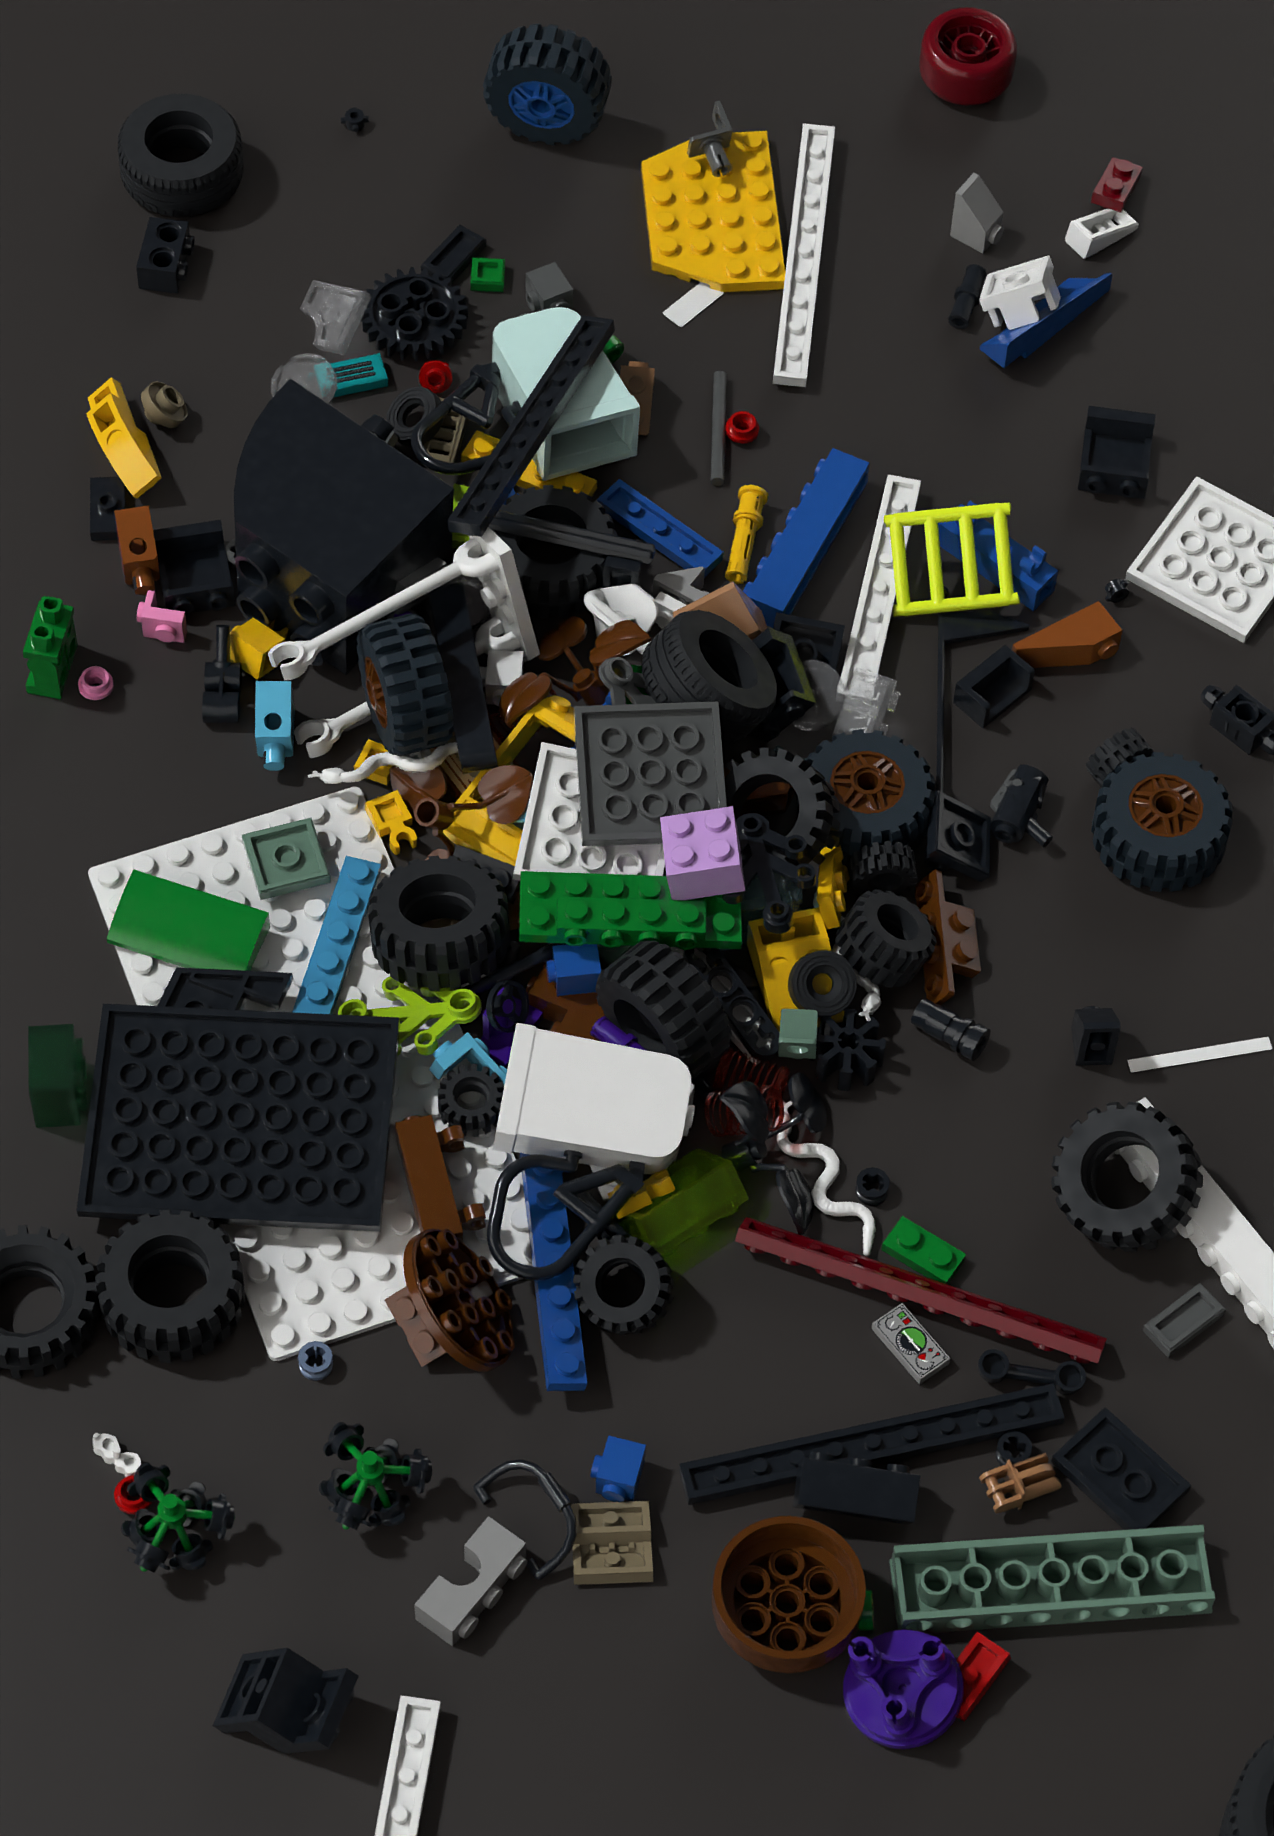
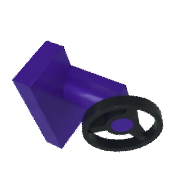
M510 980L498 982L488 995L486 1010L483 1013V1037L480 1040L489 1049L490 1058L498 1066L502 1065L506 1069L508 1068L516 1023L532 1025L537 1028L543 1020V1012L529 1005L528 994L520 983ZM514 987L519 992L521 1000L512 996Z

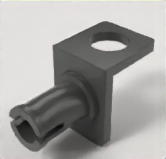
M719 100L715 101L712 113V120L717 130L692 136L689 139L687 150L689 158L705 154L714 177H720L719 169H721L723 176L732 170V165L724 148H728L730 145L732 127Z

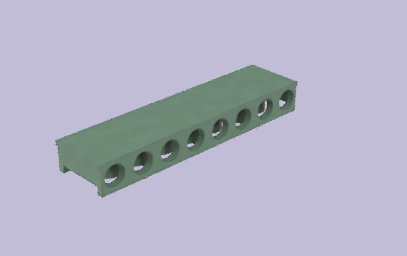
M1204 1525L894 1546L892 1559H889L897 1630L936 1633L1212 1613L1215 1593L1211 1587L1203 1538L1205 1532Z

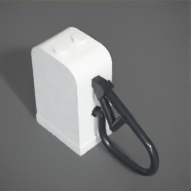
M516 1023L493 1150L530 1155L521 1157L509 1164L500 1174L494 1189L487 1226V1242L493 1258L504 1270L514 1276L530 1280H545L560 1275L576 1261L627 1201L640 1192L644 1186L642 1182L644 1174H655L663 1169H667L672 1164L682 1136L687 1137L689 1127L691 1128L695 1105L688 1104L691 1090V1074L687 1066L679 1058ZM578 1163L606 1167L603 1170L563 1183L553 1193L554 1197L588 1224L585 1230L556 1262L543 1267H533L520 1264L508 1256L501 1243L500 1230L508 1188L512 1180L519 1173L530 1168H546L573 1173L577 1170ZM614 1181L620 1185L619 1189L598 1213L577 1196V1194Z

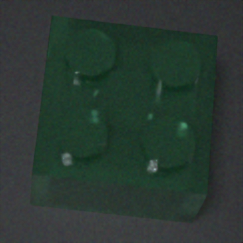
M74 1024L28 1026V1086L36 1128L81 1125V1111H87L86 1088L84 1089V1078H87L86 1056H84L83 1038H76Z

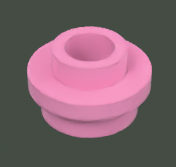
M99 666L85 669L78 680V688L81 695L90 700L106 698L112 692L114 686L111 674Z

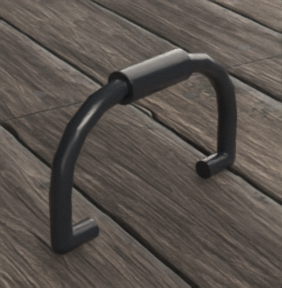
M523 1459L506 1461L493 1468L474 1484L473 1490L484 1505L492 1500L485 1490L489 1484L510 1470L522 1469L532 1472L538 1478V1483L560 1513L563 1512L567 1521V1535L563 1547L541 1568L533 1558L527 1561L526 1566L535 1579L542 1580L557 1568L572 1551L577 1536L576 1518L571 1509L572 1502L550 1472L546 1473L537 1464Z

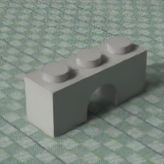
M489 1516L464 1545V1561L479 1572L477 1579L467 1585H455L439 1575L415 1603V1620L452 1647L461 1637L466 1639L471 1635L479 1620L477 1617L485 1607L491 1609L495 1606L502 1596L503 1589L501 1588L509 1578L515 1580L527 1565L526 1543Z

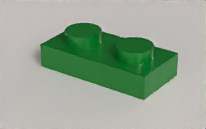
M904 1216L900 1218L889 1233L881 1248L883 1252L921 1275L947 1285L966 1259L964 1252Z

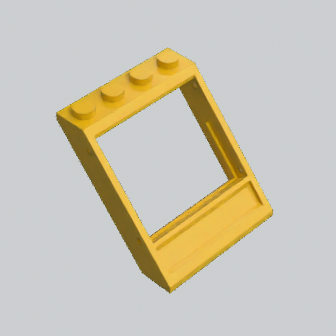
M553 695L544 698L535 707L527 711L497 749L498 766L510 765L540 725L547 729L550 727L575 742L574 708L571 707V703L563 697ZM491 769L480 771L455 804L481 802L482 798L478 792V783ZM486 807L480 810L455 811L453 823L443 830V833L456 845L515 866L523 830L512 823L505 825L492 821L487 814Z

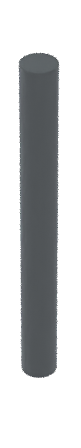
M716 371L713 379L711 484L714 486L724 484L727 373L724 371Z

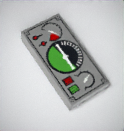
M903 1303L872 1323V1330L919 1385L949 1365L950 1357Z

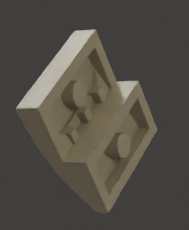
M649 1501L572 1504L571 1509L576 1518L577 1536L572 1548L574 1585L653 1582Z

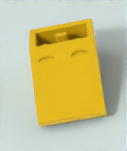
M819 907L793 912V925L789 931L783 934H773L767 931L764 927L763 919L748 921L747 947L769 1019L779 1033L781 1010L784 1008L798 1009L788 991V978L792 967L800 958L809 953L821 950L831 951L829 937ZM823 973L817 974L812 981L813 989L818 994L826 995L832 989L831 978ZM844 1010L833 1015L831 1018L836 1023L843 1022ZM819 1017L817 1020V1027H820L821 1018Z

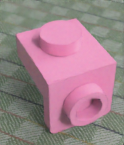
M148 590L145 602H139L137 609V622L142 623L143 637L158 639L162 642L174 641L184 643L187 634L185 612L157 608L155 591Z

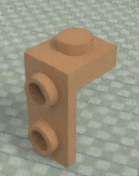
M630 361L629 366L621 365L620 378L629 393L634 395L640 405L638 435L647 436L650 430L655 368H649V363Z

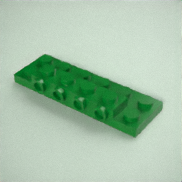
M521 871L519 942L565 943L569 946L596 944L615 948L621 945L635 946L642 941H658L659 944H666L669 947H677L682 950H692L694 948L741 949V902L738 904H728L723 900L722 895L689 900H672L666 876Z

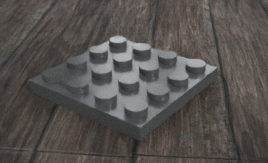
M718 701L574 706L573 716L582 846L663 843L660 817L727 807Z

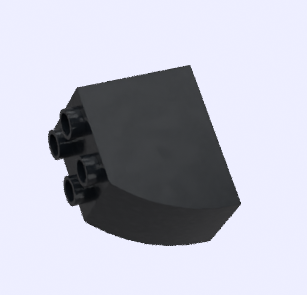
M290 378L268 402L255 421L244 444L237 466L234 486V521L238 593L236 602L239 610L248 620L254 617L267 627L274 620V625L280 630L287 627L289 629L290 641H309L393 596L398 581L433 559L439 557L447 563L446 566L450 565L452 532H449L447 520L453 512L454 488ZM388 615L384 616L383 618L375 622L386 620ZM359 631L320 651L311 664L320 666L326 661L347 675L359 660L357 654V635Z

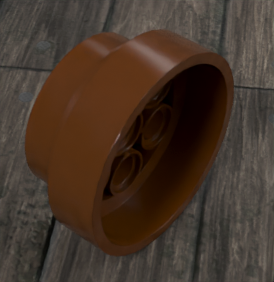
M777 1516L763 1519L749 1525L736 1534L726 1545L718 1559L712 1587L714 1620L726 1643L734 1652L749 1663L780 1673L810 1671L835 1659L853 1640L862 1618L866 1593L865 1577L854 1550L842 1536L828 1526L798 1516ZM781 1566H788L795 1573L790 1576H784L779 1574L776 1569ZM747 1584H754L761 1591L757 1594H749L742 1587ZM823 1585L830 1592L825 1595H819L814 1593L811 1587ZM781 1603H789L796 1610L792 1613H783L777 1606ZM748 1621H754L760 1624L762 1629L751 1632L742 1625ZM816 1622H824L830 1626L831 1630L818 1632L811 1625ZM788 1640L793 1642L797 1648L792 1651H785L779 1648L777 1644L780 1641Z

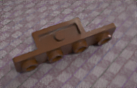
M933 870L916 884L915 898L917 907L920 908L919 911L928 917V923L933 926L935 930L933 935L936 937L935 949L923 965L926 998L942 1005L955 994L953 973L973 978L981 972L974 909L945 901L942 872Z

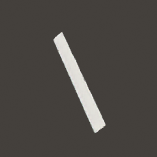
M1269 1037L1127 1061L1130 1071L1133 1073L1271 1050L1272 1046Z

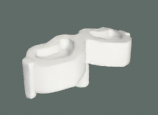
M95 1433L93 1435V1450L96 1455L101 1456L105 1463L114 1464L116 1471L124 1474L125 1477L135 1475L138 1467L141 1465V1459L138 1454L131 1452L121 1453L115 1436L106 1433Z

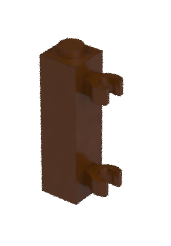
M432 1114L427 1116L412 1115L402 1121L395 1122L396 1143L420 1233L427 1229H439L442 1231L449 1229L458 1239L463 1241V1230L476 1231L485 1228L484 1219L486 1215L482 1203L471 1204L462 1210H457L442 1152L454 1153L465 1149L461 1125L450 1126L440 1132H436Z

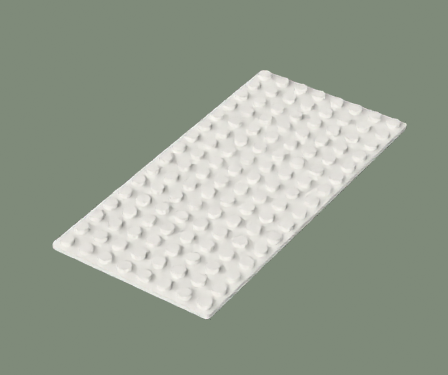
M351 787L91 867L88 875L108 930L133 869L269 912L270 929L250 971L292 973L293 981L279 1010L246 998L239 1010L292 1012L345 857L350 856L381 864V873L374 890L377 889V885L385 876L390 877L394 867L381 837L378 836L365 811L366 800L361 789ZM312 818L330 873L331 883L260 900L242 842V834ZM368 911L366 917H364L359 938L333 1011L335 1015H338L339 1007L351 999L363 1001L367 1009L406 1006L400 1000L391 1001L384 995L382 982L390 974L384 972L378 965V960L374 958ZM114 945L136 1004L158 1006L176 967H184ZM404 982V985L429 1003L439 999L436 996L425 997L421 994L420 990L408 986V982ZM398 986L392 987L390 990H394L398 988ZM433 1018L427 1021L401 1043L402 1052L397 1056L381 1232L219 1224L229 1234L230 1242L235 1243L239 1251L240 1262L243 1268L245 1294L269 1358L273 1361H280L298 1355L300 1349L308 1342L319 1341L327 1345L396 1322L385 1299L407 1286L403 1267L404 1251L408 1242L418 1235L420 1231L396 1143L395 1122L402 1121L412 1115L427 1116L432 1114L436 1132H440L448 1127V1123L443 1124L438 1110V1088L440 1089L441 1080L443 1078L447 1079V1074L438 1080L429 1070L435 1060L432 1054H419L414 1043V1037L418 1032L428 1030L440 1018ZM459 1024L454 1025L437 1040L438 1048L448 1040L454 1044L464 1035ZM425 1041L422 1044H428L430 1041ZM465 1058L452 1069L458 1074V1066L464 1065L465 1070L469 1071L471 1070V1063ZM469 1091L461 1094L457 1102L464 1109L474 1110L484 1106L486 1098L479 1092ZM491 1124V1132L485 1134L483 1129H479L478 1137H473L472 1131L467 1130L466 1137L464 1136L463 1140L465 1149L454 1153L442 1152L457 1210H462L471 1204H483L486 1215L484 1219L486 1227L476 1231L463 1230V1242L478 1257L484 1256L490 1261L494 1270L493 1277L500 1287L524 1278L514 1276L504 1270L493 1258L487 1242V1226L496 1182L503 1170L516 1160L513 1152L506 1153L493 1150L497 1127ZM519 1173L512 1180L508 1188L500 1239L505 1252L510 1258L520 1264L532 1266L522 1173Z

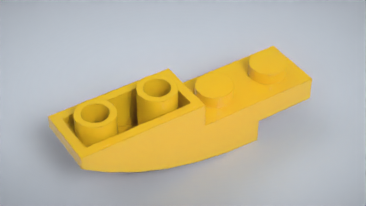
M111 377L88 397L91 410L86 415L112 467L132 496L138 499L162 477L146 433L136 427L121 383Z

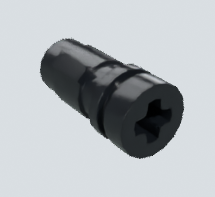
M926 998L920 1001L911 1018L913 1025L939 1041L948 1043L956 1053L961 1051V1055L971 1061H975L981 1055L991 1034V1030L978 1023L975 1025V1021L971 1018L963 1019L957 1013Z

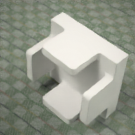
M1049 255L987 274L979 301L983 311L989 312L994 327L1001 326L1003 319L1009 330L1038 322L1039 314L1034 301L1046 298L1051 311L1058 309L1061 297L1052 274L1054 266Z

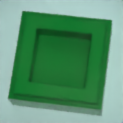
M472 258L471 291L504 292L505 259Z

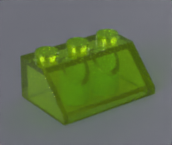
M696 1148L667 1168L676 1189L675 1191L665 1196L651 1199L652 1204L620 1218L619 1224L632 1237L647 1242L663 1257H667L676 1252L679 1247L678 1245L690 1237H697L705 1233L709 1225L719 1218H725L737 1212L739 1205L749 1198L730 1160Z

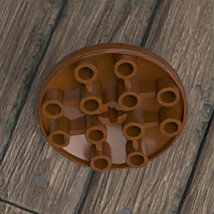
M427 1229L414 1236L406 1245L403 1257L407 1286L386 1298L385 1302L399 1327H402L407 1336V1342L421 1367L430 1364L446 1353L462 1365L480 1372L492 1371L505 1363L515 1348L513 1325L509 1312L512 1309V1301L509 1295L499 1288L494 1279V1270L490 1261L484 1256L478 1257L469 1246L458 1239L449 1229H444L443 1231Z

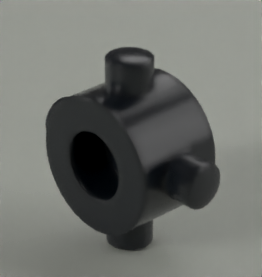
M355 107L347 110L345 117H341V124H345L346 128L353 132L363 129L365 122H369V116H364L363 111Z
M1114 579L1105 586L1107 593L1105 600L1107 602H1119L1129 595L1127 588L1129 581L1127 579Z

